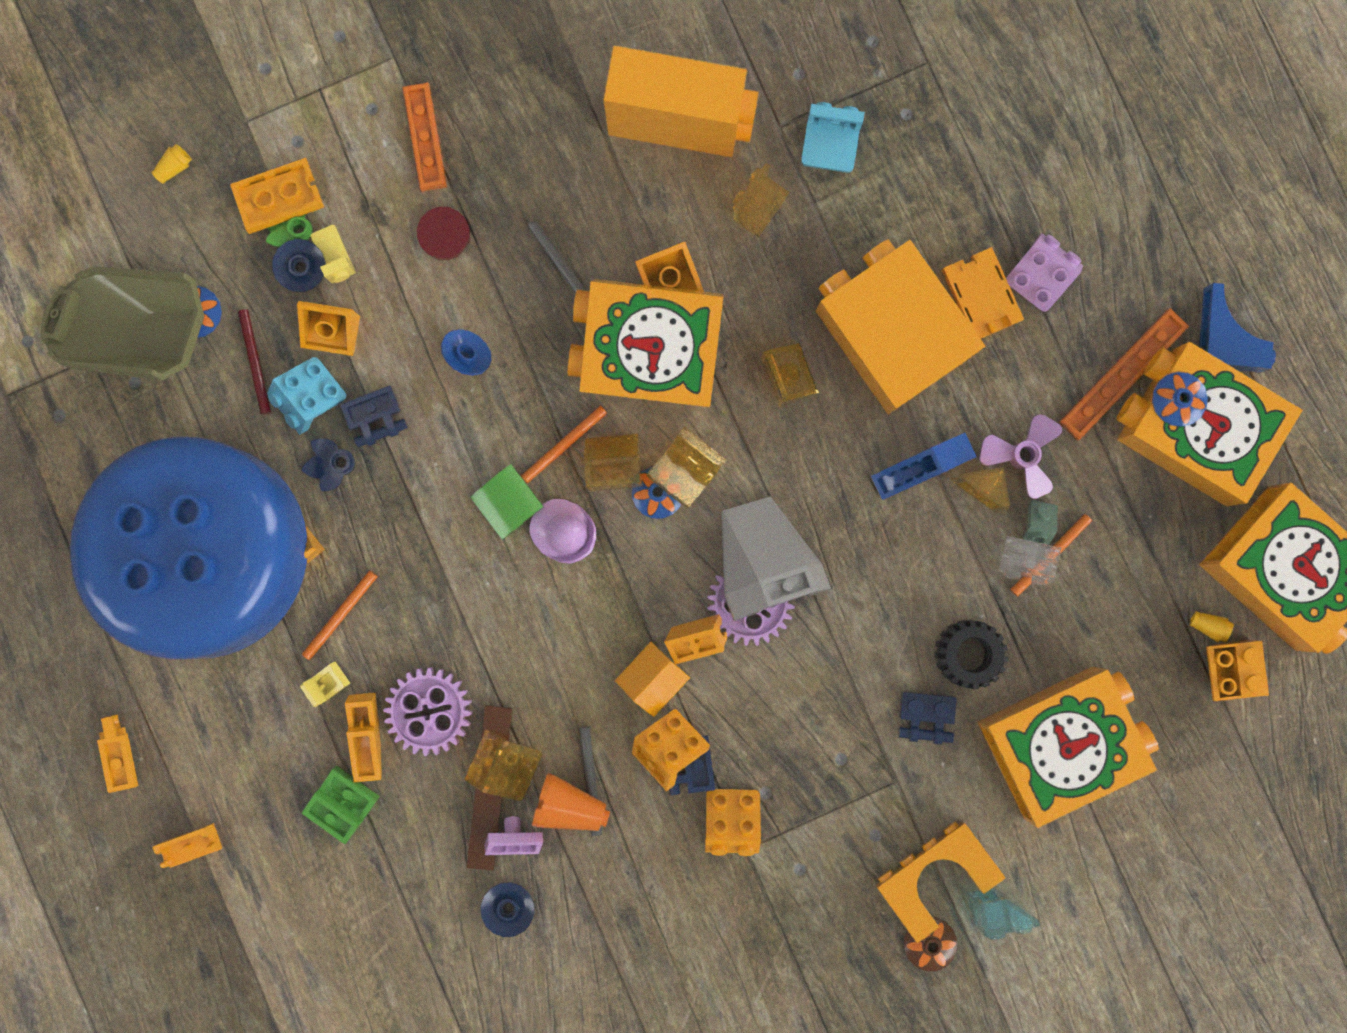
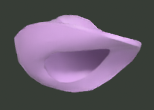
M552 499L542 504L544 508L533 515L529 528L531 538L541 553L560 563L569 564L580 561L592 552L596 541V527L592 518L578 504L568 500Z

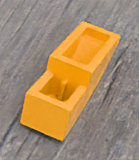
M376 693L348 695L345 702L348 722L346 733L354 782L381 780V742Z

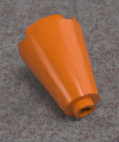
M548 773L539 797L532 826L537 828L599 831L600 826L606 827L610 811L605 810L607 804L554 774Z

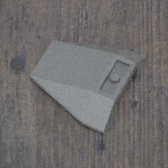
M771 496L721 512L724 596L734 621L757 614L772 606L803 596L809 597L831 589L822 563Z

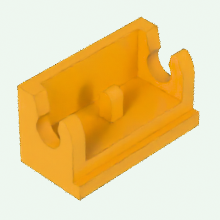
M720 614L671 627L664 643L675 664L724 652L727 632H720L722 624Z
M214 823L153 846L154 853H161L163 856V862L160 863L162 868H171L222 849Z

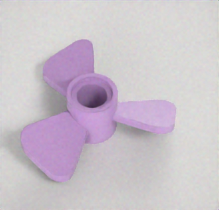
M1037 415L1031 420L1026 441L1013 446L994 435L985 437L982 441L979 461L984 466L1010 461L1015 468L1024 469L1027 495L1032 499L1039 498L1050 493L1053 488L1050 479L1037 466L1042 456L1041 447L1057 438L1062 433V427L1045 415ZM1022 448L1027 449L1030 453V460L1028 462L1020 458V450Z

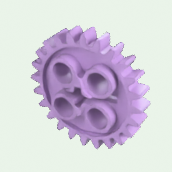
M715 576L719 585H710V588L716 591L715 595L707 596L708 599L714 601V605L707 608L708 610L716 611L715 615L720 614L722 618L720 629L726 628L727 637L734 634V643H737L740 637H742L745 646L748 645L750 639H753L755 645L758 646L759 638L763 637L768 643V634L772 633L778 637L779 634L776 628H787L782 621L783 619H792L786 611L795 607L788 604V602L766 608L765 610L770 613L769 618L760 612L757 613L760 616L761 623L755 629L747 626V617L734 621L731 613L727 612L724 607L726 601L724 596V578Z
M432 667L427 669L426 675H424L421 668L417 669L416 677L411 672L406 673L408 681L406 682L401 678L398 679L397 682L400 688H390V691L395 696L385 699L391 704V707L383 709V712L391 714V717L384 720V723L393 724L388 733L397 732L398 736L394 742L396 743L403 739L405 741L403 749L405 750L411 745L413 746V754L418 753L420 748H422L424 756L429 754L430 749L433 750L435 755L440 754V746L447 752L450 750L449 741L457 745L459 740L456 735H466V732L461 727L471 725V722L466 720L465 716L473 714V711L466 710L465 706L472 703V700L463 699L468 690L459 691L458 688L462 681L453 684L451 682L453 674L444 678L443 669H440L436 675H434ZM435 688L444 691L445 698L443 702H436L433 699L432 693ZM409 694L417 697L418 706L416 708H410L407 705L406 698ZM447 704L452 706L449 710L431 714L430 718L428 714L409 719L405 718V714L419 712L426 707L432 709ZM440 715H446L450 718L451 724L448 729L439 726L438 718ZM414 721H420L423 724L424 732L422 735L413 732L412 724Z

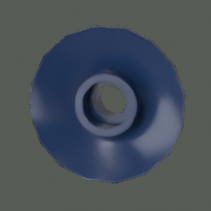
M294 239L285 242L277 249L273 257L272 270L275 279L282 287L292 292H306L314 289L321 283L324 275L320 267L326 265L323 253L315 244L307 240ZM299 263H304L306 266L302 272L297 270Z
M513 882L500 883L491 887L484 895L481 903V918L485 926L493 934L501 937H514L523 933L531 924L535 913L534 901L530 893L523 886ZM506 903L512 904L513 911L507 912L504 909V905Z

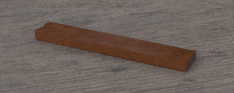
M485 705L466 868L491 871L495 868L496 855H485V842L488 833H499L513 708Z

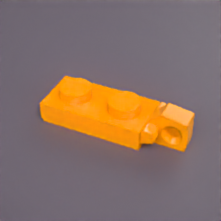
M118 715L101 718L103 732L99 733L100 739L97 740L108 793L137 787L138 781L128 733H126L125 727L121 728Z

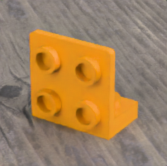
M674 709L634 737L632 754L657 782L668 791L675 785L678 772L707 752L710 745L679 711Z

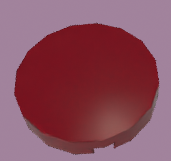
M436 207L421 217L417 226V239L420 247L432 258L451 260L459 257L466 246H468L470 228L467 220L459 211L450 207Z

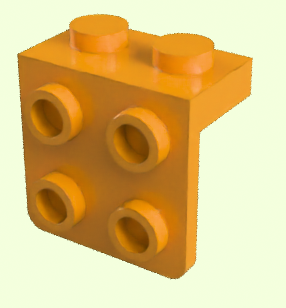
M735 789L707 791L705 852H711V854L716 856L726 855L727 853H738L741 856H752L754 853L759 854L761 844L759 791Z

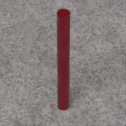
M248 309L239 310L238 316L260 414H269L271 409Z

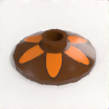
M933 917L939 928L919 943L914 940L908 930L904 936V950L907 958L915 967L924 971H938L946 968L953 961L957 952V938L954 930L946 921L937 917ZM931 942L937 944L936 949L933 951L928 950V945Z

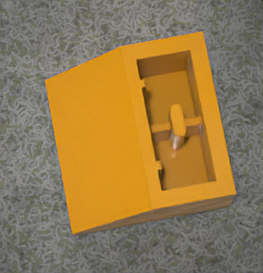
M1242 640L1206 646L1213 701L1269 695L1262 641Z

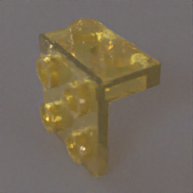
M485 730L464 780L481 792L521 801L525 797L542 757V752L535 748L510 742L493 731Z

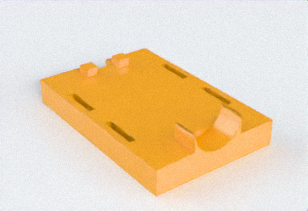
M306 158L230 184L248 234L288 221L293 217H299L325 208L317 186H311L310 182L315 181Z
M992 247L972 255V262L965 264L961 260L942 269L958 308L980 339L1024 320Z

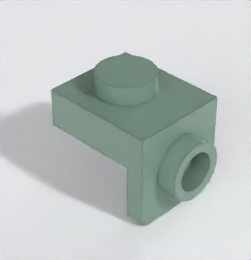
M1031 500L1028 506V526L1023 534L1024 541L1032 542L1036 545L1050 544L1057 533L1058 505Z

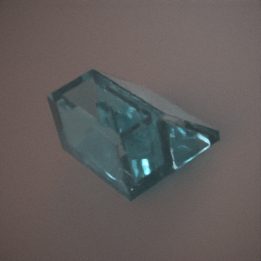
M994 887L985 894L979 890L967 893L974 925L986 938L989 937L991 940L1002 939L1006 937V933L1015 931L1017 934L1032 932L1034 927L1040 926L1039 920L1025 907Z

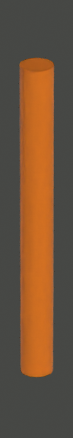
M600 405L521 475L528 484L601 420L607 414L603 407Z
M1084 514L1010 591L1018 597L1092 522V519Z
M371 570L367 572L303 651L302 655L306 659H312L378 576Z

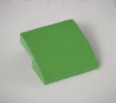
M512 464L499 472L470 497L502 540L544 508Z
M336 765L319 790L314 793L302 814L340 842L346 844L380 796L361 782H354L350 774Z

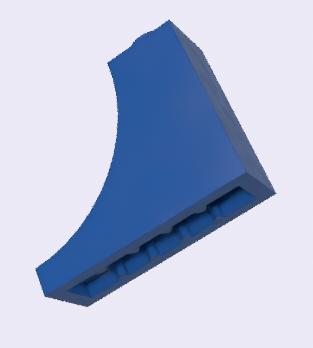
M1212 283L1205 287L1203 291L1199 348L1239 371L1261 373L1272 369L1276 359V352L1273 350L1274 342L1254 337L1240 327L1232 317L1226 304L1224 284Z
M963 433L871 477L881 499L884 500L977 456L966 433Z

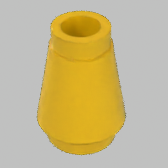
M175 144L172 148H167L151 173L159 182L164 184L189 167L188 163L192 159L184 149Z
M1195 611L1189 626L1194 627L1217 643L1219 641L1226 643L1232 633L1234 623L1228 621L1229 619L1226 617Z

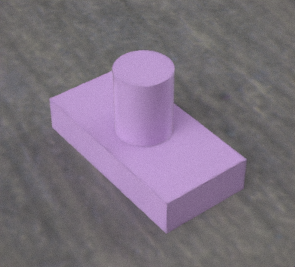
M516 816L504 819L505 833H488L485 855L539 854L543 844L542 832L521 833L520 818Z

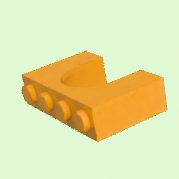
M954 821L943 830L945 834L938 840L933 837L921 846L923 851L914 856L911 853L899 862L901 867L896 871L892 872L889 869L878 877L879 883L876 887L917 943L939 928L922 904L917 892L919 875L928 864L943 859L958 863L983 894L1006 878L964 822L958 824Z

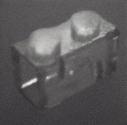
M1007 536L999 571L1004 572V576L1011 579H1020L1021 576L1032 578L1031 582L1038 585H1047L1048 582L1053 583L1061 547Z

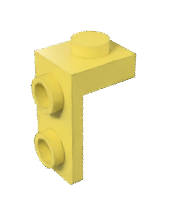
M330 225L311 234L313 243L324 255L326 265L320 268L327 280L331 283H338L356 273L335 225Z

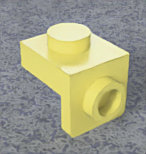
M333 662L313 678L302 683L300 688L311 704L317 707L347 687L350 682L338 664Z

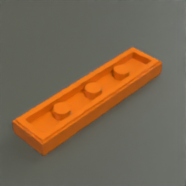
M427 82L404 86L402 88L420 190L423 192L446 188L447 182L430 85Z

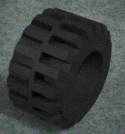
M962 620L956 624H951L948 626V630L942 631L940 634V641H936L935 646L938 647L937 652H934V656L938 660L936 665L943 672L941 674L955 685L971 689L988 687L990 682H996L999 679V673H1004L1006 669L1003 667L1004 662L1008 663V656H1005V651H1008V648L1002 642L1004 640L1003 636L996 632L997 629L993 626H989L981 621ZM968 638L979 640L984 648V659L981 665L974 670L962 668L957 659L959 646Z

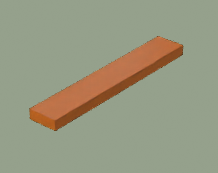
M1171 308L1166 310L1058 423L1077 441L1080 440L1144 374L1145 368L1154 354L1161 347L1168 349L1188 329L1189 325Z

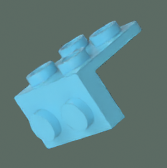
M826 102L811 104L802 152V165L845 173L852 172L855 164L859 131L863 124L865 112L858 111L857 108L852 106H845L843 109L832 107L831 104Z
M316 357L274 378L267 392L270 403L275 408H279L285 417L286 423L289 427L295 429L299 435L309 429L314 418L340 404L346 398L345 391Z

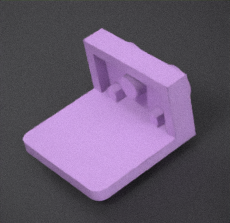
M1041 233L1029 251L1006 277V280L1010 287L1041 311L1046 312L1081 273L1083 265L1080 264L1081 259L1071 251L1066 253L1061 249L1059 241L1053 236H1045Z

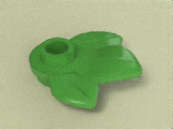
M305 215L293 217L288 221L268 227L267 229L271 233L268 235L266 242L272 246L280 247L285 242L294 239L309 240L313 233L311 223L305 219ZM297 229H304L302 233H295Z

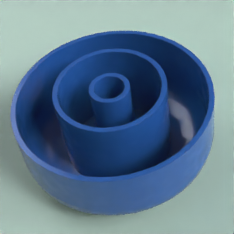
M184 436L150 441L127 451L110 463L93 481L78 507L73 522L70 539V564L76 590L88 613L106 633L120 643L138 652L164 659L216 658L238 652L254 644L267 635L286 615L300 590L307 564V558L304 556L305 549L307 548V532L301 508L287 483L275 470L256 456L211 439Z

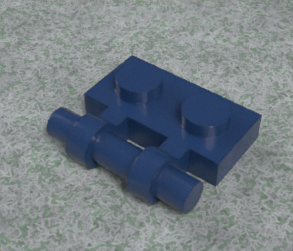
M390 385L340 405L349 429L361 428L363 435L354 438L357 447L366 444L371 446L377 443L376 440L389 435L394 437L399 435V431L408 428L405 419L396 422L393 420L392 415L401 412V408ZM383 419L385 426L372 431L370 423Z
M901 692L899 718L910 720L909 728L899 727L898 737L907 738L909 742L927 740L933 741V744L940 745L943 742L953 743L954 733L943 731L944 723L955 724L957 697ZM919 722H934L933 730L919 729Z
M703 735L702 737L709 743L708 735ZM710 748L685 767L686 773L677 774L675 785L669 789L670 795L680 794L679 784L687 783L688 793L715 790Z

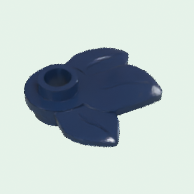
M322 438L312 440L311 447L316 456H313L302 467V471L310 477L320 479L321 491L334 490L341 484L343 476L348 475L354 469V456L345 449H339L332 440ZM341 458H345L346 465L340 468L338 461Z

